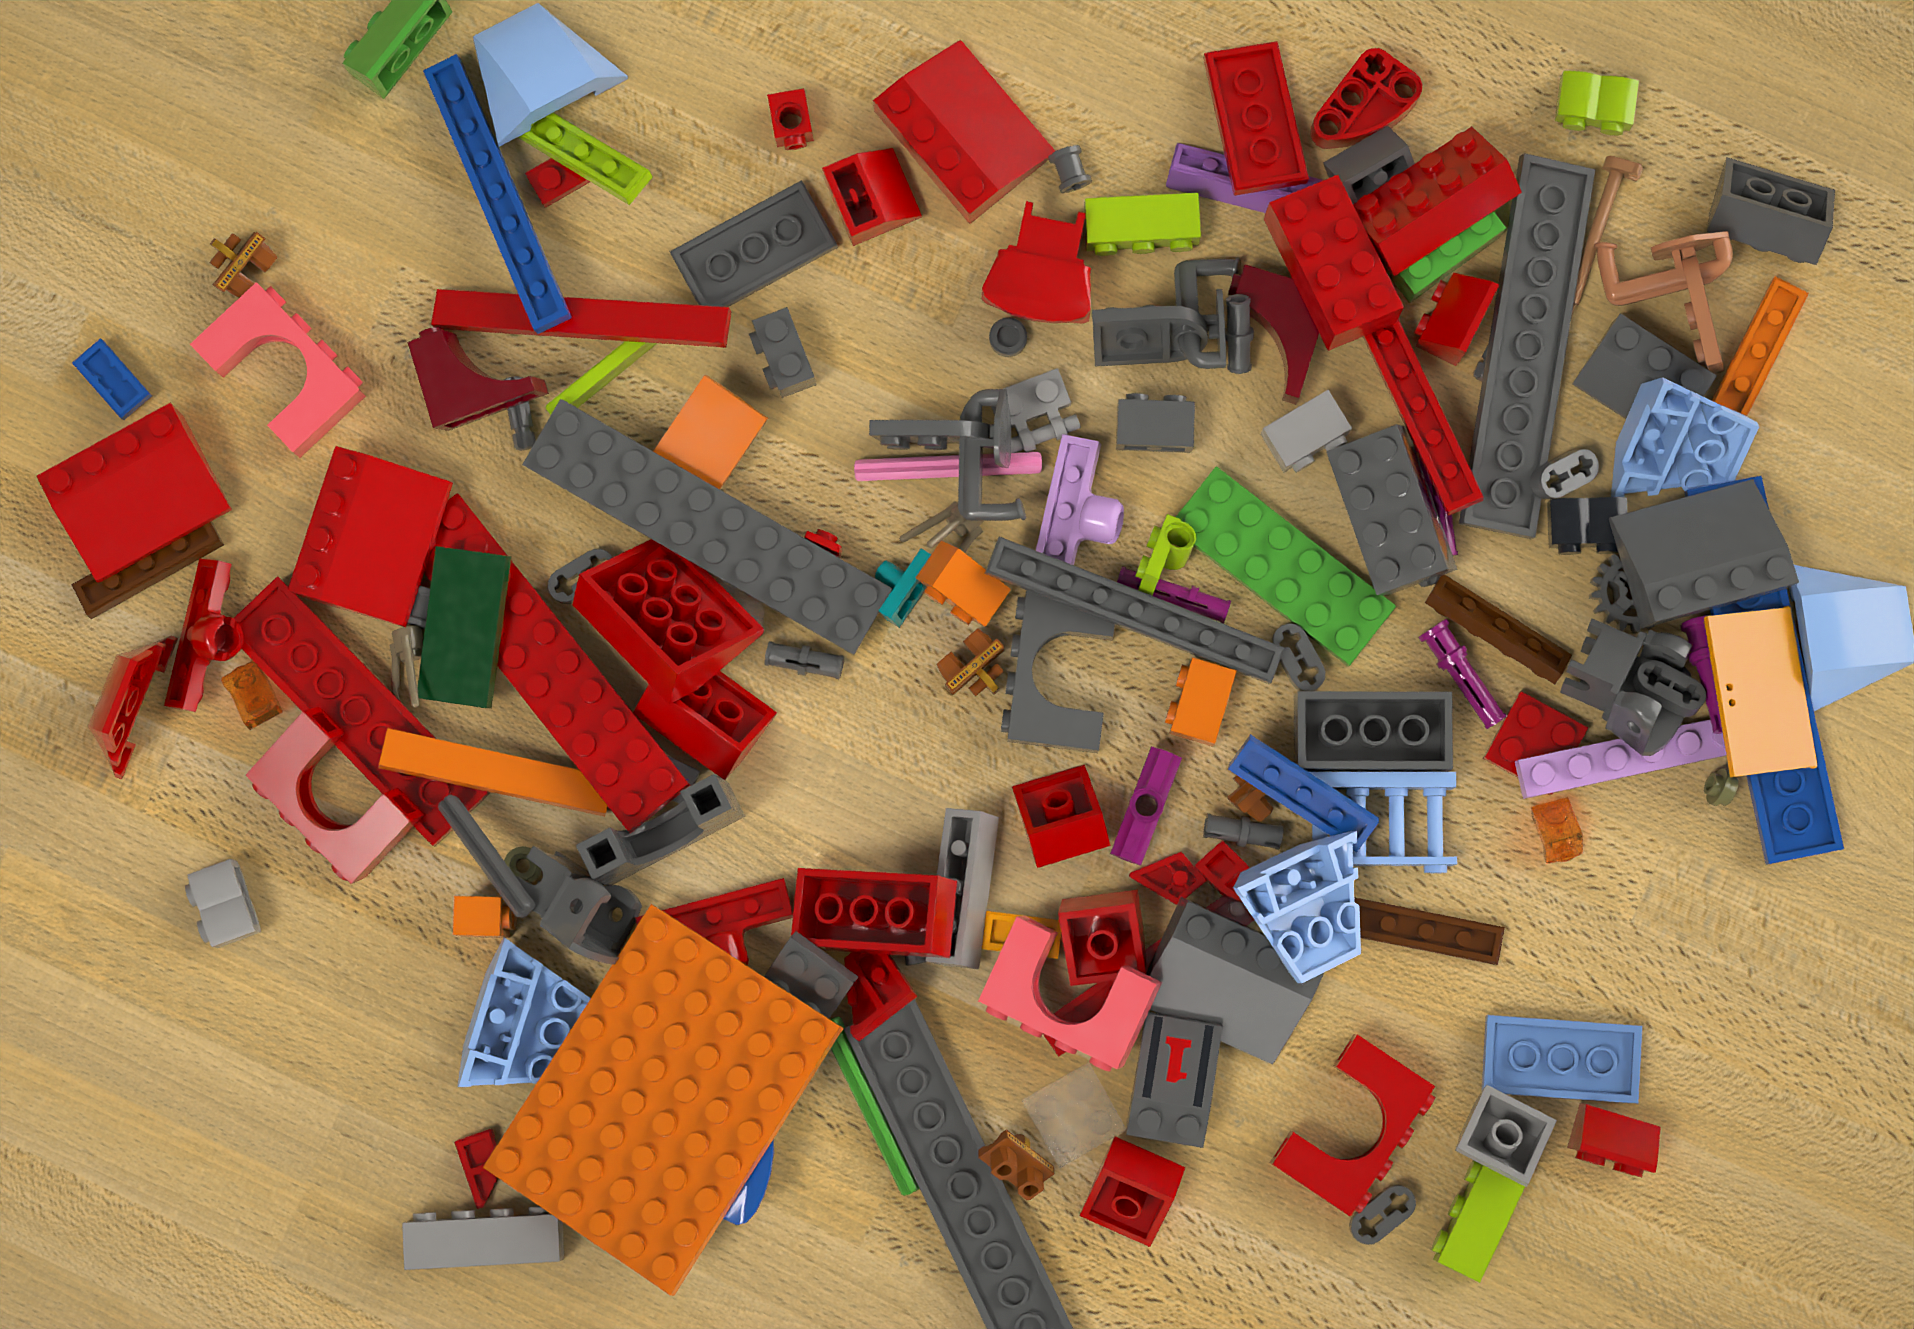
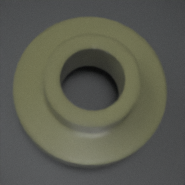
M1724 768L1710 774L1704 785L1707 802L1713 806H1718L1719 804L1727 806L1730 804L1738 789V779L1730 777L1729 770Z
M522 846L512 849L506 855L505 863L515 876H519L529 883L534 882L539 877L542 869L527 858L531 848ZM521 859H527L530 863V868L526 873H520L517 870V862Z

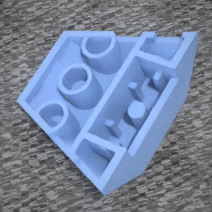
M539 3L473 36L498 147L530 131L532 123L593 92L597 96L628 79L625 73Z
M1663 377L1642 383L1616 441L1611 497H1625V494L1645 491H1647L1648 496L1658 495L1661 489L1682 487L1684 491L1735 481L1759 429L1758 422Z
M1794 565L1799 583L1789 587L1791 602L1795 601L1805 673L1814 711L1914 663V636L1906 586Z
M1350 831L1299 844L1241 872L1233 887L1297 983H1304L1361 954L1359 905L1354 902V880L1358 879V868H1353L1352 845L1357 843V831Z
M503 937L485 973L463 1044L458 1087L537 1083L591 998Z

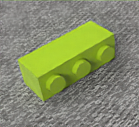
M1199 193L1085 198L1086 251H1095V255L1117 254V249H1132L1134 254H1148L1155 252V248L1170 247L1172 252H1187L1193 250V246H1198L1200 243Z
M1473 1160L1464 1179L1469 1184L1463 1196L1457 1194L1448 1211V1215L1453 1218L1446 1231L1441 1229L1438 1232L1431 1250L1436 1252L1433 1258L1434 1261L1480 1283L1525 1186Z

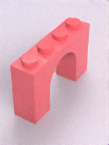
M256 282L190 345L223 378L254 349L263 344L284 342L300 349L307 366L304 387L300 394L267 426L295 455L301 458L366 397L358 388L363 382L348 366L343 371L339 369L333 362L337 354L322 339L316 344L307 335L312 328L297 313L290 317L281 308L286 301L271 286L264 290Z
M1026 916L1016 917L978 1002L987 1005L985 1011L996 1018L1006 1021L1009 1016L1021 1022L1020 1029L1033 1036L1041 1038L1044 1033L1056 1039L1054 1045L1068 1053L1075 1055L1077 1050L1091 1056L1089 1062L1100 1069L1110 1072L1112 1067L1115 1069L1124 1067L1162 982L1128 965L1121 967L1102 1009L1093 1018L1086 1022L1065 1021L1054 1015L1047 1008L1039 990L1040 972L1058 932Z

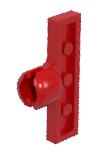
M199 558L164 702L166 707L196 712L198 703L203 697V681L207 666L211 660L227 661L232 659L243 645L244 635L240 624L232 617L221 615L224 594L230 585L229 573L232 565L230 563Z
M784 878L662 910L746 965L749 963V958L744 942L745 932L753 928L793 918V910ZM644 915L635 917L637 925Z

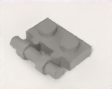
M1058 368L1003 388L1007 389L1011 428L1015 427L1018 436L1011 438V453L1021 450L1025 452L1036 449L1035 445L1053 438H1056L1057 441L1061 440L1062 434L1068 435L1067 433L1081 428L1076 414L1064 419L1059 414L1058 410L1071 406V400ZM991 406L994 416L997 406ZM1047 415L1050 424L1032 431L1029 430L1026 422Z

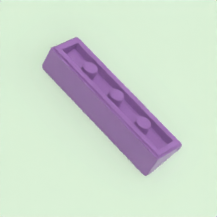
M1177 143L1166 187L1185 193H1199V196L1266 213L1269 202L1322 180L1309 176L1307 184L1234 196L1224 154Z

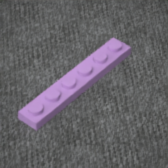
M1711 720L1681 725L1668 744L1652 756H1642L1623 740L1615 739L1515 761L1522 796L1523 799L1718 758L1726 756L1723 733L1714 734Z

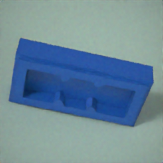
M101 338L72 362L122 420L129 417L152 397L149 391Z

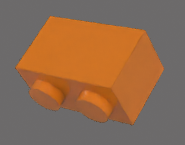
M940 541L916 576V579L926 586L923 592L925 595L940 605H943L946 601L953 607L950 613L968 626L971 621H974L986 627L1011 590L999 579L984 574L986 569L962 550L944 541Z
M1193 657L1189 666L1182 664L1176 682V687L1182 688L1178 703L1171 701L1165 723L1171 724L1169 734L1213 747L1218 736L1237 670Z
M454 896L453 935L460 937L510 938V930H516L517 916L513 914L502 897Z

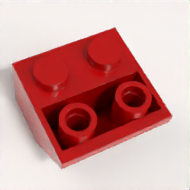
M893 148L856 153L822 168L824 180L853 246L922 218Z
M1580 1103L1567 1148L1577 1151L1576 1159L1605 1166L1606 1160L1614 1162L1612 1170L1642 1178L1644 1171L1656 1172L1661 1127Z

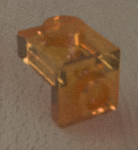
M254 661L235 668L231 673L221 678L223 686L231 694L241 719L249 730L283 712L268 677Z
M1568 797L1531 807V816L1543 844V856L1547 864L1557 861L1567 862L1583 853V833Z

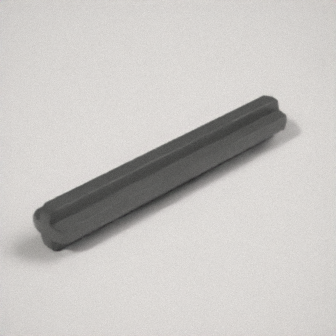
M453 795L446 796L438 804L439 811L513 914L521 918L528 916L535 908L534 901L460 799Z

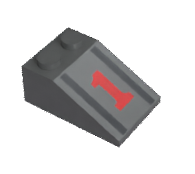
M1153 1012L1148 1013L1144 1021L1127 1118L1126 1135L1204 1148L1221 1042L1222 1024Z

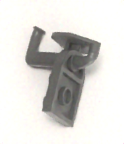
M1238 257L1235 260L1200 259L1186 260L1178 263L1174 270L1176 306L1146 305L1136 308L1108 307L1092 310L1095 367L1171 363L1188 360L1198 368H1226L1222 289H1216V314L1201 315L1198 306L1197 277L1225 275L1233 278L1234 273L1239 274L1241 259ZM1208 333L1209 339H1217L1218 351L1201 352L1207 345Z
M985 389L978 391L971 396L965 405L960 420H869V435L879 440L880 445L887 446V449L908 450L910 449V443H918L920 446H925L924 449L946 450L947 443H959L958 509L966 520L1009 521L1020 518L1021 520L1026 519L1025 509L1020 498H1017L1013 503L982 504L983 448H994L996 465L1001 468H1009L1011 419L1007 389ZM982 406H997L994 424L982 422Z

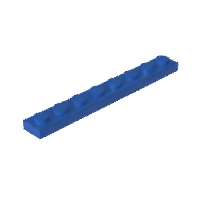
M455 54L423 70L534 331L540 334L571 319L572 316L461 59Z

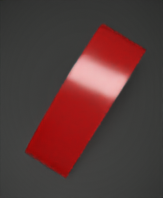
M1380 48L1366 50L1317 112L1310 129L1312 141L1322 149L1353 146L1387 126L1392 129L1415 107L1422 92L1423 84L1420 77L1386 51ZM1372 64L1380 67L1379 71H1376L1374 75L1367 72L1368 66L1371 68ZM1400 84L1407 85L1412 90L1413 96L1401 98L1395 93L1394 87ZM1345 92H1354L1359 96L1361 102L1355 106L1347 105L1342 100L1341 95ZM1324 121H1331L1337 126L1338 133L1326 135L1320 130L1319 124Z

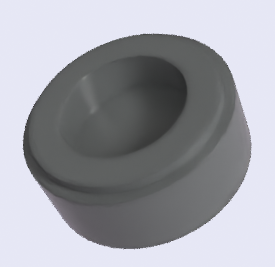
M1014 318L998 320L990 330V345L1000 356L1013 357L1023 351L1027 343V332L1024 325Z

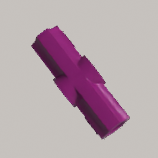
M1150 747L1111 849V855L1139 866L1142 865L1180 766L1181 757L1163 749ZM1150 796L1154 799L1157 809L1152 816H1142L1137 812L1135 803L1139 797Z

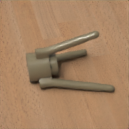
M954 501L944 511L901 535L899 539L904 543L947 519L948 524L927 542V547H934L952 531H955L960 537L967 533V536L959 546V549L966 553L972 542L983 532L980 525L984 521L966 520L959 512L958 503Z
M408 626L392 631L394 643L390 644L392 656L391 688L392 693L399 699L401 659V662H405L411 704L416 708L419 706L413 661L421 659L424 636L422 627Z

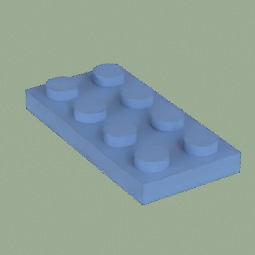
M1486 1015L1482 1090L1487 1084L1504 1094L1638 1104L1642 1026Z

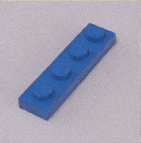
M1251 734L1229 763L1228 770L1328 835L1334 836L1357 831V843L1352 844L1353 851L1356 853L1379 823V817Z

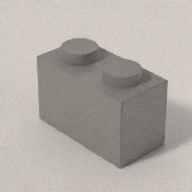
M1327 390L1264 427L1260 435L1283 473L1291 468L1297 473L1314 463L1313 455L1321 450L1326 449V451L1346 444L1348 441L1345 436L1350 433L1352 427L1330 391Z

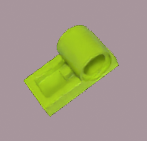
M1167 514L1162 528L1154 525L1146 546L1153 549L1151 557L1143 555L1135 577L1142 579L1138 591L1152 596L1163 568L1178 570L1186 565L1196 541V533L1189 524Z

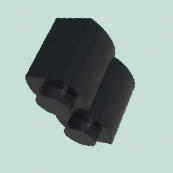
M1627 497L1550 499L1547 502L1549 548L1558 549L1559 555L1581 554V548L1584 547L1596 548L1597 554L1619 553L1609 518L1628 513Z

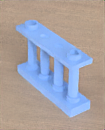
M1309 772L1335 790H1346V796L1365 809L1369 790H1385V796L1389 797V857H1366L1365 841L1357 853L1353 851V866H1424V873H1447V866L1457 865V857H1443L1442 797L1446 796V790L1456 788V772ZM1408 790H1423V796L1427 797L1428 857H1405L1404 797L1408 796ZM1312 824V841L1328 837L1327 833Z

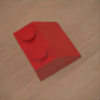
M1454 272L1448 282L1440 280L1431 298L1432 301L1437 303L1431 316L1424 313L1414 331L1415 334L1420 336L1415 347L1457 366L1466 353L1499 284Z
M1085 764L1012 786L1037 868L1111 846L1103 814Z
M1138 889L1062 899L1058 916L1070 986L1115 981L1121 967L1127 965L1147 975L1144 925Z
M1114 1136L1079 1216L1151 1247L1175 1199L1186 1167Z

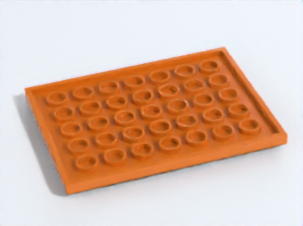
M651 904L617 956L619 959L616 964H612L483 1168L671 1296H675L840 1035L843 1027Z

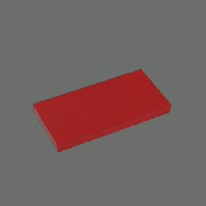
M1278 41L1204 53V65L1233 195L1237 196L1307 184L1309 176Z

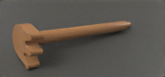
M1607 156L1605 158L1602 168L1609 172V176L1581 255L1572 314L1575 305H1579L1597 252V248L1594 245L1601 241L1621 179L1623 177L1637 182L1643 170L1640 163L1615 156Z

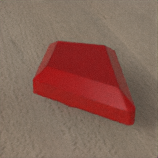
M1182 852L1129 874V878L1175 905L1178 904L1180 897L1187 898L1207 881Z

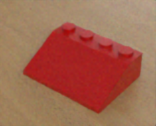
M961 40L899 78L873 100L874 112L969 224L974 222L1049 160L1048 156L1055 152L1053 147Z
M171 402L36 476L52 509L97 583L106 580L232 510L185 417Z
M335 446L288 591L308 600L406 628L453 483L368 454Z
M652 539L580 573L572 603L580 614L668 704L698 690L764 632V628L706 570Z

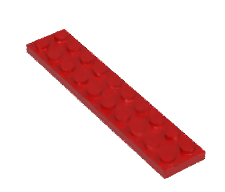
M458 493L447 501L424 574L431 581L436 546L508 556ZM511 560L497 666L625 829L631 834L681 794L680 791L691 785Z

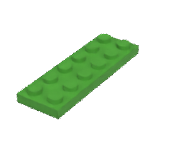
M1217 466L1176 516V518L1181 519V521L1189 524L1196 533L1194 547L1292 624L1300 626L1310 638L1348 667L1396 607L1386 597L1376 595L1373 587Z

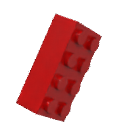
M1471 126L1464 132L1455 135L1452 140L1432 153L1423 156L1420 161L1391 177L1388 182L1373 192L1362 196L1353 206L1382 264L1393 276H1396L1522 193L1507 158Z
M1339 175L1269 202L1263 220L1328 351L1397 322L1404 306Z
M798 868L791 936L797 931L821 950L950 958L957 881L939 875Z

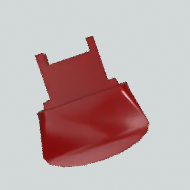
M1026 201L1017 246L1009 245L1007 249L998 250L997 257L983 284L981 300L987 305L998 308L1010 315L1031 321L1077 324L1089 322L1091 311V268L1084 265L1083 259H1078L1086 213L1078 212L1076 224L1033 216V202Z

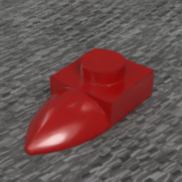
M1222 840L1194 866L1221 895L1225 894L1230 898L1241 901L1233 887L1239 874L1249 869V866Z

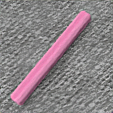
M1039 452L1011 453L1009 468H1001L996 465L994 454H983L982 476L1037 474L1042 470V456ZM959 455L859 459L854 463V473L857 481L959 477Z

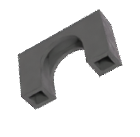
M1026 590V597L1018 596L1015 619L1023 621L1021 635L1013 634L1010 657H1018L1016 672L1008 671L1006 694L1013 695L1011 710H1003L1001 732L1008 733L1007 742L1098 754L1104 713L1065 708L1052 704L1036 688L1032 676V666L1039 650L1051 640L1063 636H1077L1112 641L1115 624Z
M713 774L680 791L684 801L664 814L643 823L631 834L627 830L617 831L610 827L577 844L576 847L592 880L607 886L614 885L746 817L730 784L718 775Z

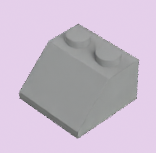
M1486 1084L1469 1113L1460 1133L1455 1151L1527 1187L1557 1120Z

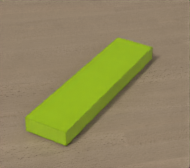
M551 113L532 123L531 130L518 137L628 205L634 201L653 178L650 171L555 113Z
M624 341L550 401L545 407L551 415L560 399L579 408L657 343Z

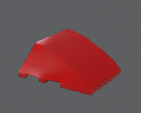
M169 636L144 647L117 654L88 728L103 750L116 778L122 780L136 744L127 740L154 672L157 670L165 673L177 643V637Z

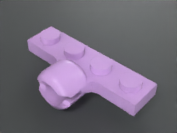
M1062 434L1036 551L1074 565L1077 549L1082 541L1089 540L1113 544L1118 539L1123 525L1124 507L1119 500L1094 495L1091 490L1101 448L1099 441Z

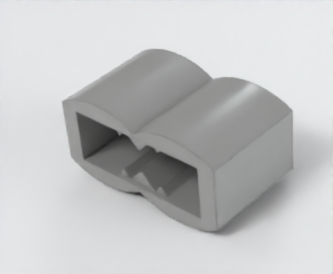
M228 859L187 875L189 884L185 885V891L192 907L197 906L200 911L201 920L197 921V927L204 943L210 942L211 947L220 948L261 933L257 914L249 897L247 885L237 860Z

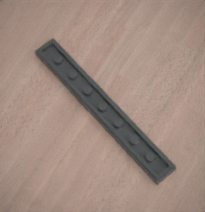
M1000 536L997 539L984 573L1220 666L1237 670L1236 672L1267 684L1272 683L1284 647Z

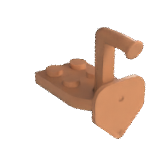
M1727 231L1690 235L1657 244L1651 247L1653 259L1664 260L1673 258L1675 269L1624 282L1619 280L1615 263L1614 250L1617 249V245L1607 242L1595 243L1594 247L1597 248V260L1605 296L1612 305L1624 306L1688 289L1691 302L1684 303L1690 329H1698L1700 339L1693 340L1698 363L1701 366L1707 365L1708 370L1713 374L1725 371L1704 285L1712 283L1730 267L1733 254ZM1713 245L1716 259L1698 263L1696 251Z

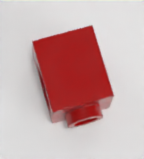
M805 89L768 94L777 147L784 146L785 150H797L806 147V142L814 141ZM790 114L797 115L802 119L799 126L793 129H788L781 125L783 118Z

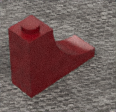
M1245 264L1241 275L1234 273L1227 295L1243 294L1251 299L1250 317L1266 329L1281 354L1285 373L1282 401L1296 405L1300 398L1319 332L1292 278Z
M431 327L419 332V338L407 342L432 427L435 429L450 431L549 394L544 379L528 376L515 380H498L484 373L468 358L459 343L456 333L441 330V327Z

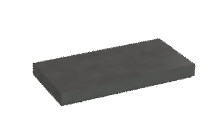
M801 180L669 252L698 305L729 307L837 249L838 245Z

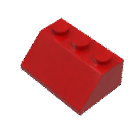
M721 671L715 674L698 690L671 704H668L648 684L633 711L635 716L724 780L744 760L777 714L775 710Z

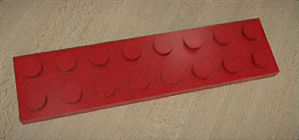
M277 576L234 617L240 624L244 635L241 649L302 712L319 706L345 734L335 743V746L382 794L399 788L424 814L414 827L435 847L453 830L439 811V802L448 795L457 796L470 813L490 793L488 791L379 768L387 728L437 738L297 594L288 591L289 586Z

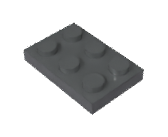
M797 931L789 938L764 976L829 1019L858 978L856 974Z

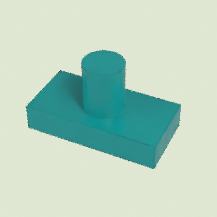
M922 548L906 571L885 560L875 573V579L892 588L891 593L878 611L887 621L898 628L901 627L926 589V586L916 579V576L931 556L930 553Z

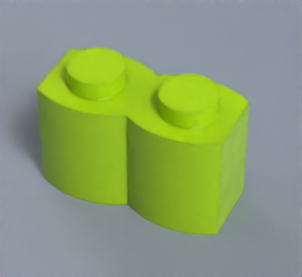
M1563 71L1560 77L1555 121L1563 123V128L1568 130L1581 131L1585 130L1586 126L1601 128L1600 132L1606 135H1622L1623 131H1630L1633 126L1639 80L1619 76H1601L1581 71Z

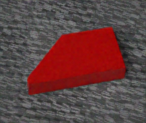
M492 1128L454 1142L477 1209L485 1207L498 1180L495 1175L483 1168L497 1146Z

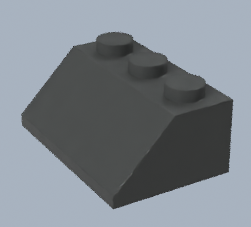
M1726 157L1709 212L1707 232L1727 231L1730 241L1735 240L1748 244L1761 252L1771 251L1781 254L1797 263L1807 262L1817 265L1833 229L1835 190Z
M1620 313L1612 322L1572 385L1626 419L1642 383L1663 377L1704 397L1717 375Z

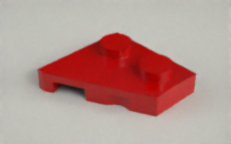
M851 952L844 958L845 967L858 976L847 993L848 1004L852 1006L853 1025L850 1026V1033L855 1039L861 1041L914 1000L917 994L889 954Z

